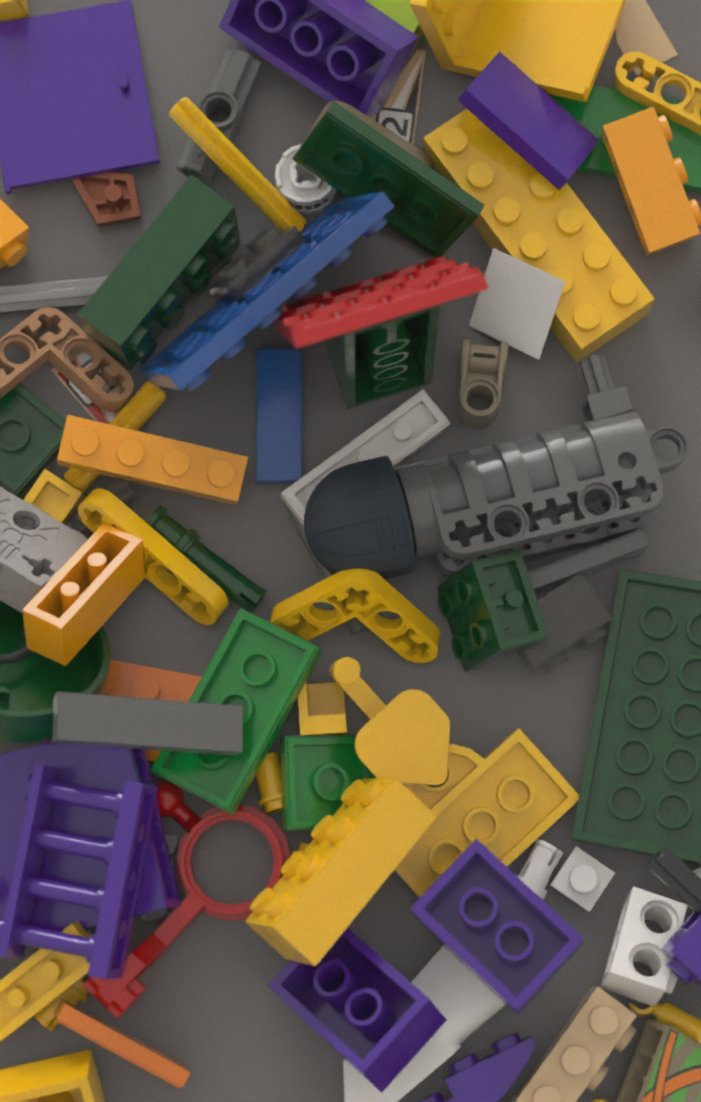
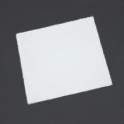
M493 248L484 275L488 289L479 292L469 326L501 342L508 343L509 346L539 360L565 281Z

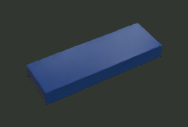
M302 349L257 350L256 481L257 484H294L302 478Z

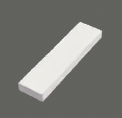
M422 389L281 492V498L304 526V513L309 497L317 484L329 473L348 464L385 455L389 457L395 468L449 429L451 422L425 390Z

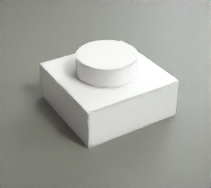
M576 846L549 886L586 912H590L615 872Z

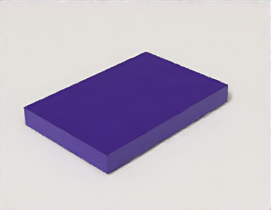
M500 51L457 99L559 190L567 183L599 141L597 137Z

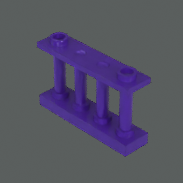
M35 764L33 773L28 776L24 787V798L27 801L6 912L5 916L0 919V958H24L26 946L85 957L86 962L90 964L87 976L102 979L122 978L158 786L125 780L124 788L118 793L58 783L61 768ZM54 802L113 812L115 818H118L114 837L110 838L109 841H103L49 830ZM45 849L105 861V865L108 866L105 886L98 890L39 878ZM35 897L95 909L96 914L99 915L96 933L90 938L30 926Z

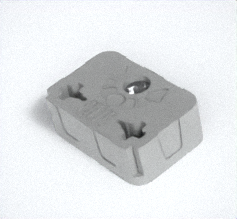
M1 486L0 600L23 614L22 610L80 549L88 538L52 518L49 514L29 502H25Z

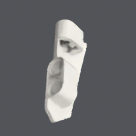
M442 946L411 983L432 1001L447 1021L382 1093L344 1059V1102H398L461 1047L460 1044L501 1010L505 1004L448 949Z

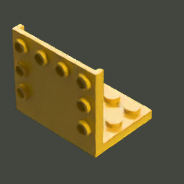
M410 0L409 4L442 70L477 77L500 51L547 94L587 102L626 0Z

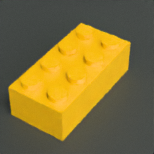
M364 778L362 781L360 779L354 781L342 794L340 800L343 804L333 816H325L311 832V836L314 839L303 852H295L284 863L280 871L283 876L272 889L270 887L264 889L252 902L250 909L253 912L246 919L245 923L284 959L316 966L437 818L397 778Z

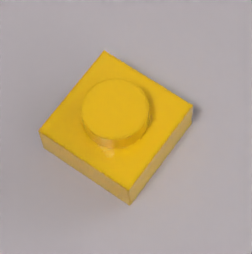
M44 469L24 498V501L29 502L65 525L85 496L81 491Z

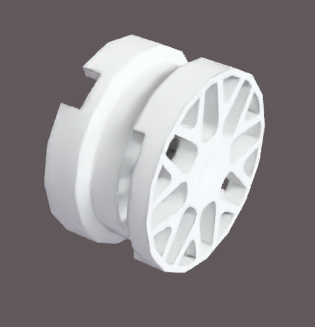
M300 144L285 151L279 163L276 164V189L288 202L293 203L291 205L294 208L297 205H302V209L295 208L299 213L312 214L320 212L330 205L336 195V189L292 159L301 146ZM319 203L322 205L318 208H315V204ZM311 205H312V209H311V210H306V209H305V206H311Z

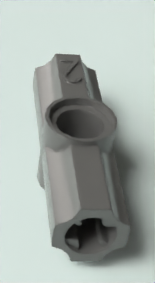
M238 49L226 50L209 92L202 97L198 107L208 119L211 114L217 111H225L230 114L229 118L224 122L216 123L211 121L230 142L240 130V118L262 69L260 61L252 57L251 54ZM189 137L176 166L177 171L188 178L193 175L203 183L213 184L219 167Z

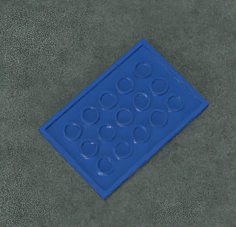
M384 192L336 199L309 222L300 233L288 240L138 369V371L147 381H151L154 385L182 391L185 387L189 391L194 390L212 374L208 369L210 365L220 357H223L225 360L230 359L247 344L243 337L253 328L258 326L262 330L274 322L283 312L279 308L283 302L292 295L295 299H298L310 291L318 282L314 276L327 265L333 269L347 259L353 252L349 245L363 235L367 239L378 232L388 222L384 215L395 206Z

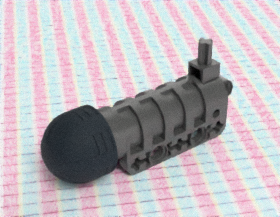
M594 354L589 356L588 359L579 362L589 394L586 395L581 407L585 422L395 468L387 455L342 466L325 476L317 484L309 497L304 513L306 541L317 561L332 574L349 569H366L377 572L382 578L388 579L415 572L416 557L432 553L438 569L444 575L451 577L471 561L477 560L479 556L482 559L495 556L496 554L493 553L511 547L512 550L510 552L521 550V545L525 544L526 550H521L524 561L616 539L639 529L641 531L646 526L652 512L658 507L664 495V486L660 474L671 472L682 464L688 453V441L680 430L673 427H660L646 431L639 415L635 411L633 412L626 386L615 388L605 355L599 356ZM660 439L672 440L678 447V456L673 460L661 459L654 451V443ZM648 489L652 491L650 495H648ZM605 506H608V512H606ZM576 515H577V517H578V519H579L578 521H575V520H574V518H575ZM609 523H611L612 529L608 528ZM599 526V529L592 534L581 532ZM499 533H503L508 537L501 536ZM548 539H549V543H544V542H543L544 540H548ZM447 554L451 558L445 559L444 556ZM452 558L462 560V564L456 565Z

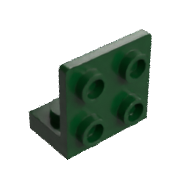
M521 550L471 561L437 588L438 606L442 615L447 618L453 636L452 649L456 658L461 661L465 672L475 670L502 652L541 643L550 638Z

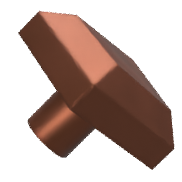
M107 172L71 179L98 227L142 219L133 174Z

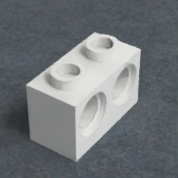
M633 886L622 906L600 988L654 1007L664 992L671 994L677 977L666 967L670 959L660 949L683 925L687 904ZM645 920H652L658 923L663 929V933H654L649 930ZM640 962L647 965L653 976L647 977L639 974L635 970L633 963Z

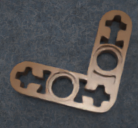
M44 307L35 311L0 339V398L48 360L96 406L104 411H120L131 399L134 382L128 371L59 309ZM41 325L47 329L52 326L57 328L56 335L49 331L41 336L37 346L35 340L40 335ZM13 347L22 348L29 355V359L22 364H15L7 360L4 352ZM76 351L85 352L92 358L93 363L84 368L76 367L69 361L68 356ZM99 369H103L101 377L97 374ZM117 384L121 387L119 393L111 391L108 394L104 391L105 385L113 387Z

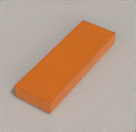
M63 998L54 1012L58 1023L177 1088H183L191 1074L185 1065Z

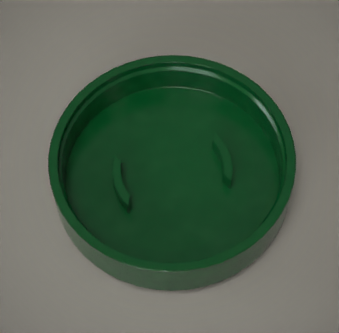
M0 600V655L22 649L26 645L23 614ZM102 626L67 666L34 651L28 657L15 663L0 664L1 742L25 743L53 738L54 695L57 692L105 694L111 649L107 634Z

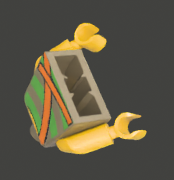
M658 1002L655 1007L650 1006L647 1009H639L634 1004L629 1003L630 1011L638 1017L653 1015L656 1017V1021L647 1019L616 1102H701V1020L669 1002L664 1004ZM596 1098V1099H593L591 1102H610V1101L607 1100V1099H605V1098Z

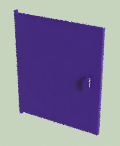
M131 0L0 22V163L5 194H11L13 189L160 163Z

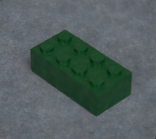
M191 175L79 311L78 316L86 334L112 358L130 371L137 362L140 364L145 363L157 347L155 340L165 328L172 329L180 321L185 312L183 306L192 294L200 295L209 285L213 274L210 272L220 260L226 262L237 250L240 244L238 239L240 234L235 206Z

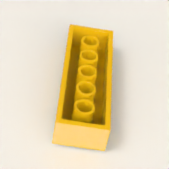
M465 109L423 137L422 151L431 158L434 163V170L484 204L480 215L472 225L490 249L493 250L495 248L565 281L550 329L576 364L649 314L655 298L567 183L560 190L557 189L468 109Z

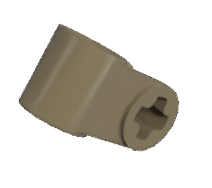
M463 338L459 371L461 383L458 415L461 421L470 428L484 429L490 426L496 419L501 399L502 383H504L508 343L501 342L499 346L472 344L470 339ZM474 396H481L486 398L491 406L486 410L478 411L471 408L467 401Z

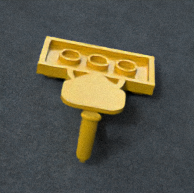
M344 657L331 664L329 669L331 677L369 718V721L358 731L355 738V751L358 758L376 778H397L437 816L394 869L419 899L475 839L481 842L507 867L578 802L579 794L520 728H516L486 757L482 758L470 748L449 744L450 720L427 693L416 689L406 690L385 705L360 677L361 669L358 661L351 657ZM428 785H439V786H437V787H430V786H428Z

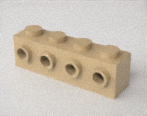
M592 986L510 1102H576L585 1088L593 1092L609 1070L603 1063L612 1050L615 1048L621 1052L634 1036L637 1029L631 1023L637 1015L600 987Z

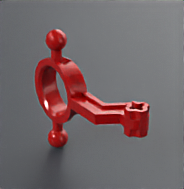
M166 780L155 784V786H158L156 799L160 816H171L186 830L179 842L175 865L180 887L187 897L181 902V906H178L152 935L127 956L122 978L102 979L90 976L84 983L83 987L114 1017L119 1019L147 989L138 978L164 954L202 911L213 918L230 921L247 919L253 912L250 906L256 897L248 902L235 905L221 903L205 894L196 881L192 862L195 847L202 835L216 824L231 820L247 822L259 829L269 841L274 857L272 877L264 888L270 887L272 889L283 876L280 872L282 866L291 857L288 839L273 818L255 807L239 805L234 815L216 807L209 809L198 817L184 803V794L180 787Z

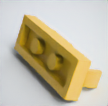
M79 921L70 924L62 931V933L86 938L92 936L91 932L87 933ZM40 948L0 980V1043L88 974L90 965L86 962V958Z

